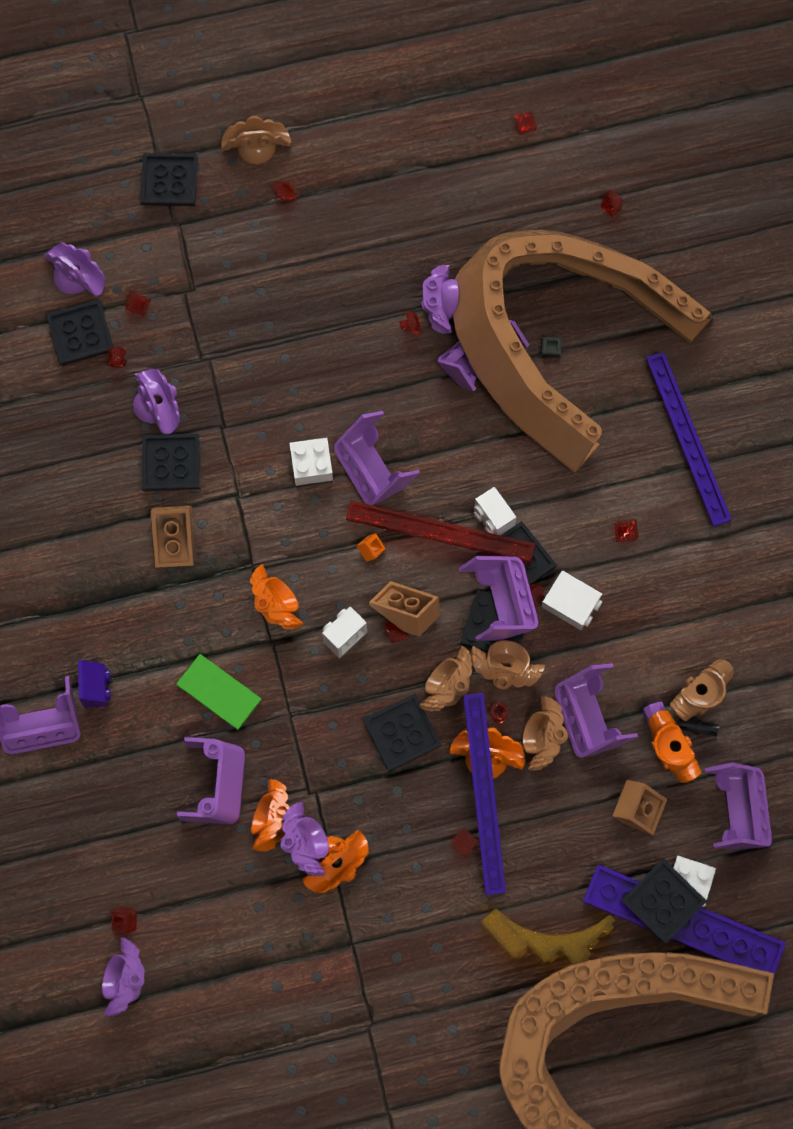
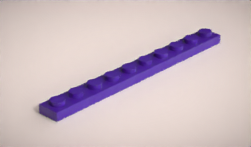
M662 352L646 357L647 365L712 527L731 522L732 519L665 353Z
M484 693L464 695L485 892L486 895L506 893Z

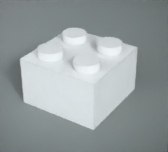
M327 438L290 443L296 486L333 481Z
M495 487L475 499L474 516L478 522H483L485 525L484 529L489 537L493 536L494 539H497L515 526V514Z
M349 607L347 610L343 609L339 612L337 619L333 623L329 622L323 628V643L340 659L367 633V622L352 607Z

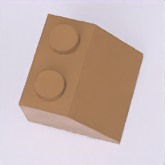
M627 780L613 817L630 827L654 835L667 799L645 783Z

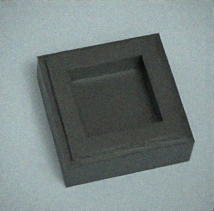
M543 337L542 356L560 358L562 338Z

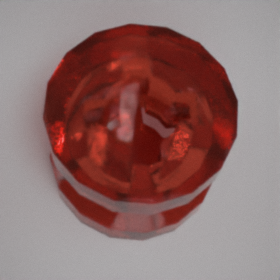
M112 347L107 350V354L110 357L108 366L121 368L127 365L124 357L126 355L125 348Z

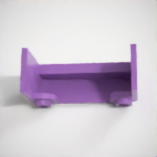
M509 320L522 345L528 347L529 343L515 321ZM458 341L442 354L437 362L461 388L471 391L476 390L474 384L477 377L468 362L469 359L460 341Z
M383 411L361 415L334 445L336 456L367 505L378 504L402 491L420 474L419 470L406 473L398 471L391 475L373 446L379 438L378 430L374 424L384 415Z
M476 556L459 567V572H475L476 579L481 585L491 587L499 621L491 623L488 630L476 636V641L503 640L530 632L538 626V618L525 567L518 557Z
M612 663L591 665L557 684L555 687V697L557 703L562 707L561 714L564 716V723L573 750L580 758L617 748L638 737L637 733L622 735L616 728L607 730L595 694L599 693L603 688L601 674L613 668Z
M65 676L66 693H62L56 698L57 708L18 715V711L13 705L6 704L0 706V742L4 752L17 754L73 743L80 738L76 701L69 676Z
M185 737L184 742L187 748H202L204 754L209 759L218 760L215 798L202 799L198 804L197 813L177 812V817L180 821L236 823L240 818L245 765L244 750L240 746L217 739Z
M737 763L705 768L706 773L716 774L715 782L717 787L722 791H726L731 828L724 832L722 842L714 843V848L735 850L770 846L772 836L765 779L762 770Z

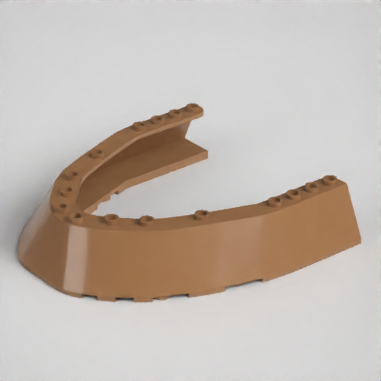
M523 230L503 233L487 241L460 269L455 278L459 286L458 305L453 313L456 335L469 359L468 362L481 384L486 387L494 400L499 404L501 410L536 443L572 472L576 473L599 447L600 444L597 441L602 434L601 427L545 382L524 349L505 310L503 278L513 267L529 263L530 265L555 263L559 267L580 275H588L627 293L689 343L697 337L713 319V316L707 309L652 267L599 243L548 230Z
M675 953L622 954L568 966L539 982L522 996L515 1005L509 1019L500 1061V1077L504 1091L515 1113L526 1129H594L577 1116L567 1105L546 1068L545 1052L554 1038L584 1017L600 1011L676 1000L750 1017L757 1014L767 1015L774 973L723 961Z

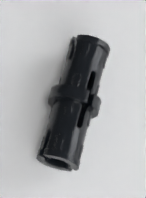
M679 718L678 726L682 731L693 732L695 735L706 734L715 737L718 735L719 724L705 723L699 719L697 721H684Z

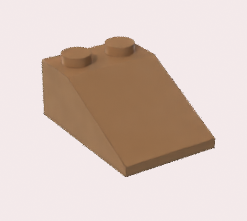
M192 505L154 507L151 510L155 568L193 566Z
M392 581L369 602L372 608L402 631L419 637L441 615L438 596Z

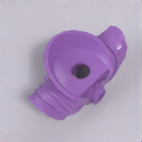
M62 242L54 246L47 254H44V258L53 263L55 267L53 281L60 291L66 294H76L87 289L95 297L102 294L105 287V276L99 266L94 261H91V255L88 250L76 249L73 245Z
M449 265L437 266L431 271L432 276L428 277L423 283V300L421 301L423 310L429 313L428 320L432 323V329L443 334L452 332L449 319L453 317L459 299L458 282L455 279L447 280L450 272Z
M149 369L148 371L135 373L139 384L138 394L133 400L135 415L143 422L157 424L163 435L171 434L179 426L180 422L178 404L175 400V396H177L175 386L167 383L166 377L158 369ZM153 396H160L162 403L156 404Z
M298 802L292 805L283 815L285 822L282 828L286 835L281 839V848L286 853H290L292 861L299 866L301 871H305L312 876H323L326 873L316 859L327 855L329 851L328 839L323 828L316 820L304 817L303 802Z
M120 938L122 955H113L104 973L102 993L104 998L112 999L105 1009L104 1016L106 1017L118 1015L127 1010L128 1003L139 997L141 987L144 984L145 971L138 957L140 951L135 944L126 938Z

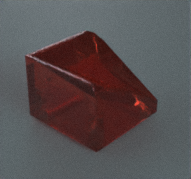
M609 190L600 207L611 217H614L622 209L623 199L612 190Z
M131 291L125 308L127 311L144 317L151 299L148 296Z
M636 519L619 520L614 523L616 542L635 541L639 538Z
M392 622L384 624L390 643L409 638L407 632L402 631Z
M119 907L111 911L112 930L128 934L137 929L136 910Z

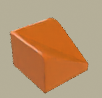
M376 533L365 537L356 546L366 561L376 559L386 549Z

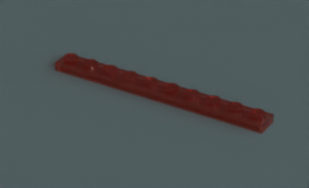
M350 501L346 514L347 521L496 556L518 557L522 562L530 564L535 550V543L356 501Z

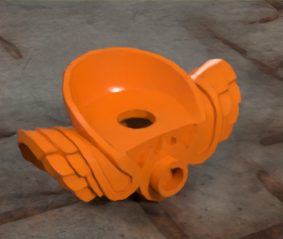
M263 564L258 566L250 578V583L253 585L252 592L255 595V609L262 613L267 622L275 625L279 624L283 629L294 630L301 627L304 623L294 614H291L299 608V603L293 592L279 578H268Z
M662 710L654 713L650 717L648 725L652 733L653 742H651V746L665 770L668 769L680 782H690L696 779L701 774V770L697 760L694 758V752L690 748L692 746L690 738L682 734V730L668 711ZM678 741L681 744L680 751H672L670 743Z
M488 728L493 779L502 774L507 765L522 770L525 765V754L521 744L513 741L511 737L501 736L500 732L495 728ZM464 730L458 734L451 744L450 754L466 756V764L472 773L468 731Z
M268 780V793L261 798L254 814L251 833L252 835H258L252 848L259 852H266L275 848L276 843L281 842L283 836L286 835L282 825L285 822L283 815L290 808L286 804L288 800L287 787L277 780Z
M356 830L346 840L334 836L327 837L329 851L325 857L316 859L326 874L323 876L307 874L302 881L308 889L315 893H325L337 887L341 881L349 882L356 876V868L364 862V858L369 853L368 842L359 830ZM341 857V865L333 867L332 864Z

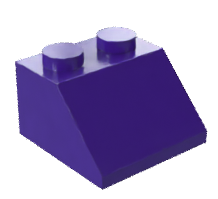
M78 660L80 702L84 708L108 707V701L111 700V691L107 689V682L111 680L110 670H107L105 664Z

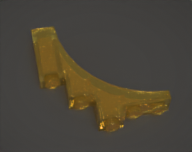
M495 908L480 924L512 960L516 957L518 959L522 958L528 952L526 950L528 947L544 965L547 962L550 964L559 957L558 952L571 965L591 961L588 958L591 952L587 947L589 946L592 949L599 942L598 937L602 933L607 935L614 928L612 924L616 920L611 915H608L598 924L583 931L571 934L549 935L536 933L520 927Z

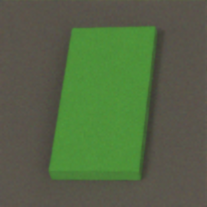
M199 654L176 684L238 731L262 701L259 696L201 654Z

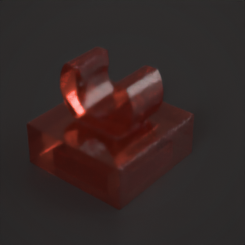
M413 311L407 312V320L399 322L401 329H404V332L412 331L415 335L421 334L422 329L418 315Z
M534 582L529 587L534 606L537 607L535 599L539 597L543 601L545 597L542 594L545 590L542 585Z

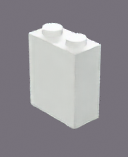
M562 570L543 600L542 608L582 630L584 625L588 627L593 619L590 616L594 610L598 611L603 602L600 600L602 593Z

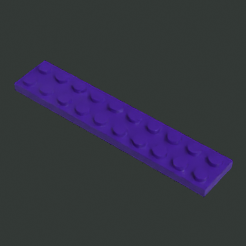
M597 865L583 903L649 930L621 902L639 881ZM700 908L671 938L673 941L723 962L774 974L786 945L783 941L704 908Z

